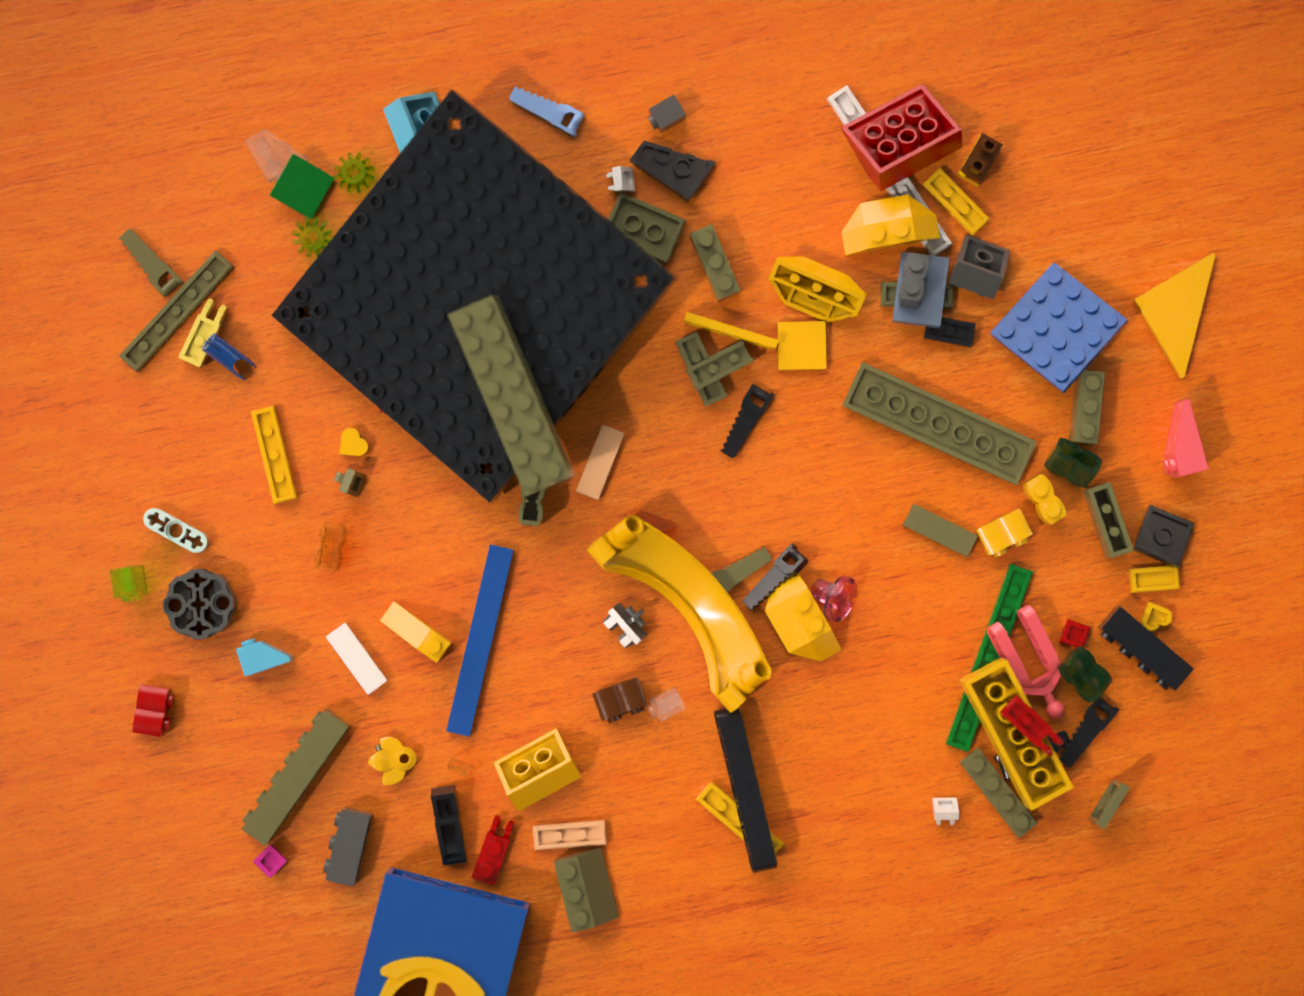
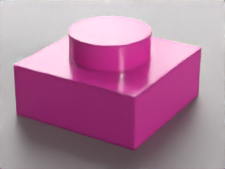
M270 844L253 862L271 878L288 859Z

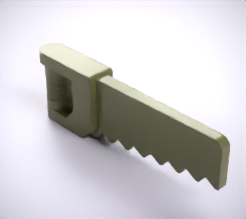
M128 229L118 238L123 241L124 246H127L131 256L136 257L135 261L140 263L139 266L141 268H144V273L148 274L150 283L164 297L175 289L176 286L184 283L169 265L163 262L133 230ZM169 272L172 278L161 287L160 280Z
M763 546L762 550H756L755 554L750 553L749 557L744 556L743 560L739 559L737 564L732 563L730 567L726 566L724 570L720 569L711 574L728 592L733 589V586L771 561L772 557Z

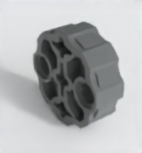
M194 569L175 577L168 585L169 590L166 598L163 600V611L168 616L170 626L178 634H184L193 639H207L219 632L225 631L232 623L234 611L237 609V596L233 593L228 579L222 574H216L207 569ZM200 576L208 580L200 583L199 587V583L192 582L191 579ZM212 584H214V585L212 586V588L209 589V598H208L207 588H208L209 586H211ZM223 596H226L230 601V605L226 610L219 606V600ZM175 598L180 600L182 604L178 612H175L171 607V603ZM200 600L205 602V606L201 607V611L200 607L195 605ZM208 609H210V618L213 619L216 623L209 620ZM202 624L203 626L210 627V629H206L201 633L200 630H194L193 627Z

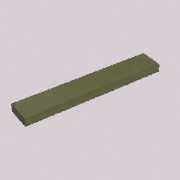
M215 250L119 357L136 372H139L231 272L234 266Z

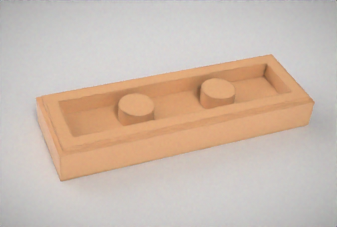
M602 425L576 492L599 500L625 433Z
M605 820L533 825L535 850L607 844Z

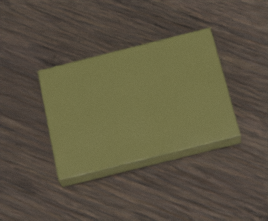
M622 192L619 193L609 216V220L656 260L668 264L686 222L681 217Z

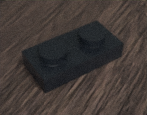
M942 317L940 329L925 327L923 339L971 348L976 324Z

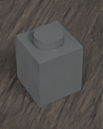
M673 94L649 109L651 116L647 117L653 129L658 128L663 133L685 120L686 114Z

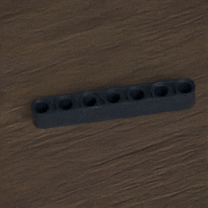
M738 707L731 713L726 708L714 710L716 726L752 872L758 873L777 868V860L740 709Z

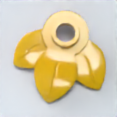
M384 737L380 739L382 750L373 754L368 764L374 769L384 772L382 777L383 785H393L400 782L405 775V771L415 765L416 754L411 748L402 746L398 739ZM402 754L409 756L407 763L400 762Z

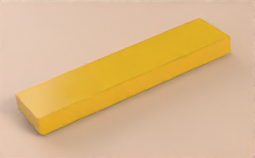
M686 312L685 324L740 341L743 340L744 342L772 351L776 349L778 344L777 339Z
M275 406L251 411L273 504L298 499Z
M710 781L696 800L744 841L735 801L715 783ZM770 831L776 854L784 843Z

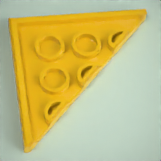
M1214 253L1133 300L1179 379L1185 377L1215 259Z

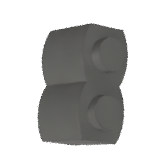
M910 253L907 256L902 274L903 280L898 294L899 307L915 310L919 307L929 267V260L926 255Z

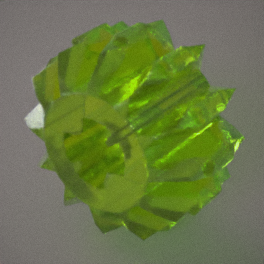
M350 152L347 154V161L343 157L339 158L343 165H335L334 169L341 173L334 175V178L341 180L339 183L340 188L347 186L348 193H352L354 187L358 193H361V185H364L367 189L370 188L366 180L374 181L375 177L368 173L373 172L375 168L374 166H367L370 163L368 157L362 160V154L357 153L354 159ZM357 168L360 174L352 178L349 172Z
M315 216L313 223H311L309 217H305L306 226L302 222H297L296 226L300 230H293L292 235L299 237L293 240V245L302 244L298 248L299 253L307 249V257L311 256L312 251L318 257L321 253L319 248L324 250L327 246L326 244L332 239L326 236L332 234L333 231L332 229L324 230L327 222L323 221L319 225V217ZM315 232L316 237L319 236V239L316 238L314 242L309 241L310 237H306V235Z

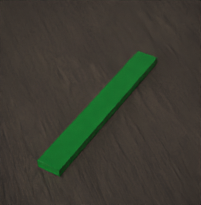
M1009 564L987 627L1000 622L1010 638L1017 618V610L1021 607L1033 573L1032 571ZM987 627L970 673L1000 658L988 636ZM965 691L961 697L945 744L969 752L980 720Z

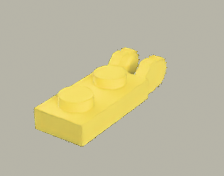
M210 298L206 301L201 314H198L178 357L202 368L208 356L202 351V347L212 334H218L222 326L221 322L228 310L227 306L222 305L214 321L208 319L207 317L213 309L215 302Z

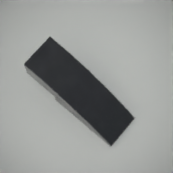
M455 785L431 788V801L443 866L467 862Z

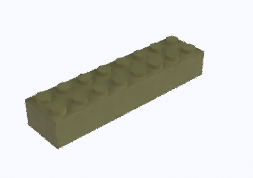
M489 296L449 314L450 321L525 496L575 476L499 296Z

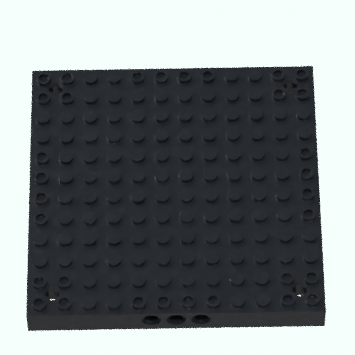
M451 89L271 316L490 503L500 496L514 479L516 473L448 315L489 296H499L550 418L556 428L679 278L459 92ZM454 120H461L459 123L461 125L460 129L454 128L455 126L452 124ZM646 276V287H638L639 281H637V278ZM304 308H310V317L304 316L306 313L303 311ZM491 463L493 465L491 467L493 472L486 473L485 469L487 467L484 464Z

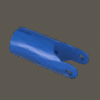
M212 334L207 339L208 341L204 343L202 351L235 376L246 381L244 377L233 369L235 362L243 359L256 368L255 364L217 334Z

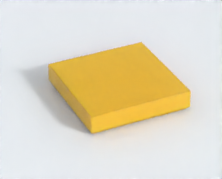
M826 321L777 323L778 370H826Z

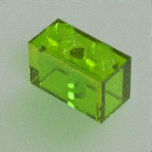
M130 566L110 570L114 599L121 598L122 603L142 600L141 595L148 594L144 566Z

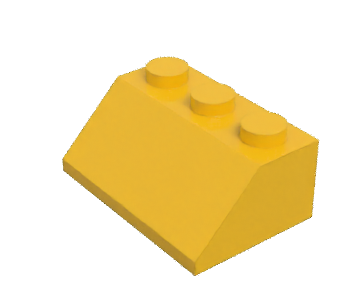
M557 728L494 762L507 796L518 812L582 777Z

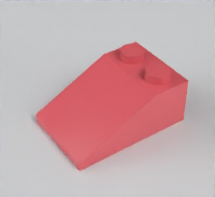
M1189 399L1176 402L1173 406L1164 452L1165 460H1163L1164 471L1170 475V478L1209 469Z

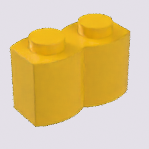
M1036 475L1023 483L1024 493L1035 504V511L1043 523L1050 525L1066 516V510L1062 501L1054 495L1052 484L1044 475Z
M1016 509L975 530L987 555L993 554L995 558L1007 553V547L1012 544L1019 547L1029 542L1028 537L1033 535L1020 509Z

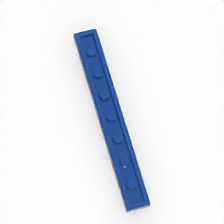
M490 544L447 725V732L468 737L471 735L513 549Z

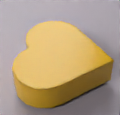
M347 428L342 432L339 454L363 456L368 452L369 445L365 439L361 438L357 429Z
M1147 602L1141 618V624L1153 632L1160 626L1169 625L1173 616L1167 608Z

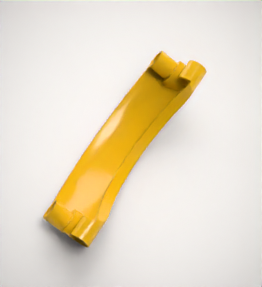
M629 515L586 549L605 572L626 575L651 586L680 611L693 629L703 650L709 673L711 692L730 713L743 704L746 700V695L753 692L758 685L771 677V667L752 629L732 598L718 580L694 556L669 536L636 515Z

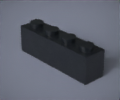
M1115 606L1097 627L1102 631L1100 636L1110 644L1114 641L1121 647L1118 651L1129 660L1133 657L1139 662L1137 667L1147 675L1152 673L1157 678L1155 682L1166 691L1168 688L1176 691L1194 670L1192 666L1121 606Z

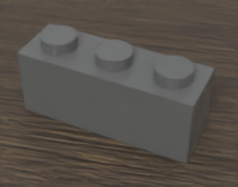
M344 807L341 812H337L334 826L338 827L336 836L332 835L329 843V849L332 850L330 859H326L323 873L327 874L325 880L353 887L356 885L373 813Z

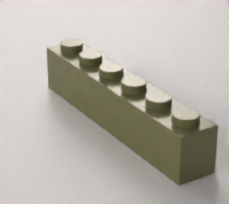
M329 709L324 710L323 713L319 711L311 722L314 724L310 732L305 731L299 738V748L296 752L292 750L285 758L284 763L287 765L283 771L278 770L270 780L273 785L269 791L263 790L256 800L259 805L255 811L250 809L242 820L245 825L241 830L264 846L274 837L351 726Z

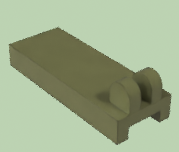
M743 340L685 370L696 392L754 361L744 346Z

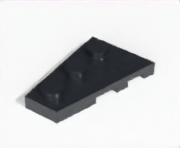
M647 141L641 143L630 159V163L687 202L693 197L716 163L711 160L706 161L696 158L688 153L682 154L672 151L671 148Z

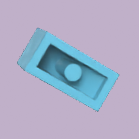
M255 638L241 642L242 647L236 649L244 676H249L294 660L292 655L264 641L256 642Z

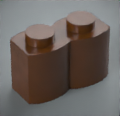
M638 677L592 693L601 720H608V723L622 719L621 714L629 711L631 715L644 711L643 706L648 704Z

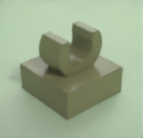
M347 468L345 474L336 472L334 481L341 483L339 491L357 497L366 475Z

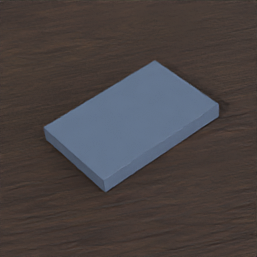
M901 252L892 322L940 329L949 258L926 255L929 260V267L924 281L922 300L919 307L915 310L899 307L898 304L904 264L907 256L910 254V252Z

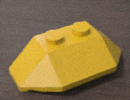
M907 194L860 203L843 229L842 238L845 256L936 240L940 239L936 214Z
M777 257L768 278L783 304L827 323L848 317H856L867 295L848 275L806 257Z
M799 573L796 577L786 579L785 583H781L780 587L770 594L765 612L788 653L823 661L842 650L832 629Z

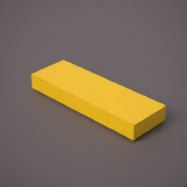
M941 168L923 183L922 186L971 236L990 219Z

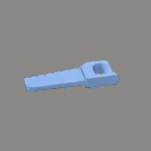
M515 86L509 97L511 102L550 122L552 126L572 137L577 136L576 131L585 116L582 112L567 104L557 105L555 101L544 100L543 96L538 97L536 93L532 95L530 91L525 92L523 88L518 89L517 86ZM574 114L568 127L561 124L566 115Z

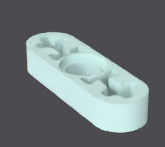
M158 508L149 509L144 514L143 521L145 526L194 553H201L207 549L209 545L208 536L200 530ZM158 513V518L164 522H167V518L170 519L164 528V532L161 531L164 527L159 523L151 524L152 519H150V515ZM176 523L181 525L183 529L181 536L177 538L170 534V527ZM188 529L191 530L189 536L193 538L201 536L202 546L194 548V542L186 539L185 543L182 542L188 534Z

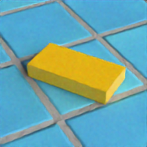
M1160 566L1129 569L1131 593L1180 589L1178 567Z

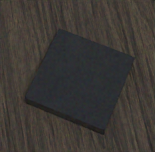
M1149 505L1133 550L1177 568L1180 565L1194 523Z

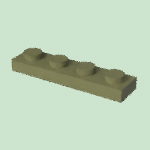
M978 747L959 761L1017 838L1022 837L1038 824Z

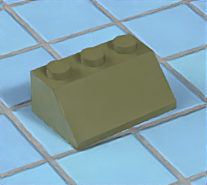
M601 847L554 860L572 933L597 927L619 918Z

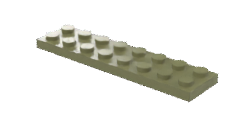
M863 362L842 404L843 407L1014 485H1018L1037 443L1035 440Z

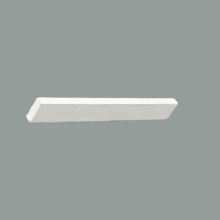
M847 85L827 98V101L843 125L866 114ZM908 177L886 189L891 197L908 194L928 208ZM939 223L940 239L921 242L928 254L932 256L937 255L952 245Z

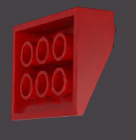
M923 84L841 127L842 132L867 175L880 191L962 148V129Z

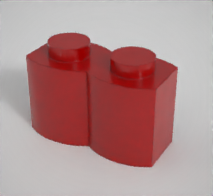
M141 684L139 686L133 720V733L162 737L165 732H169L171 718H168V710L173 708L175 695L171 694L172 688Z

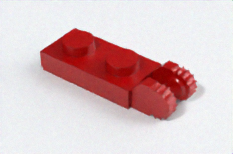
M1017 695L999 712L1048 757H1051L1054 753L1042 742L1046 735L1056 745L1061 746L1064 743L1052 731L1053 728Z
M495 815L490 831L486 834L471 877L493 886L508 848L509 837L515 822L512 820L507 822L504 837L497 835L495 831L499 826L501 817Z

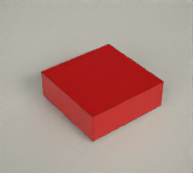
M1066 619L1059 642L1083 650L1090 627Z

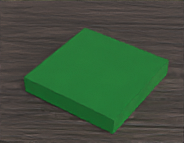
M291 154L269 196L305 217L312 219L334 177L295 154Z

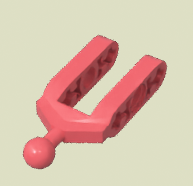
M1026 605L1017 610V615L1046 673L1030 681L1006 630L1000 622L987 627V633L999 657L1007 659L1025 695L1043 696L1047 703V715L1051 719H1059L1064 715L1065 708L1061 702L1055 700L1052 691L1060 679L1063 670L1060 666V660L1036 612L1030 605Z

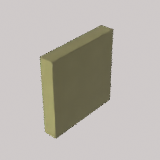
M1112 779L1090 815L1089 820L1105 829L1130 787Z

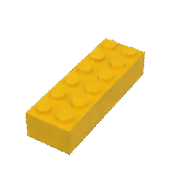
M1000 657L959 679L1021 801L1027 809L1032 811L1074 788L1047 735L1042 742L1054 753L1051 757H1048L1041 749L1034 746L999 713L1015 695L1019 696L1032 709L1007 659Z

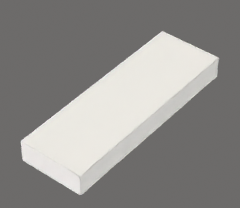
M346 622L326 636L367 695L388 681Z

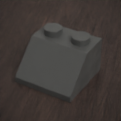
M965 234L951 272L949 283L994 300L1004 278L1010 250Z

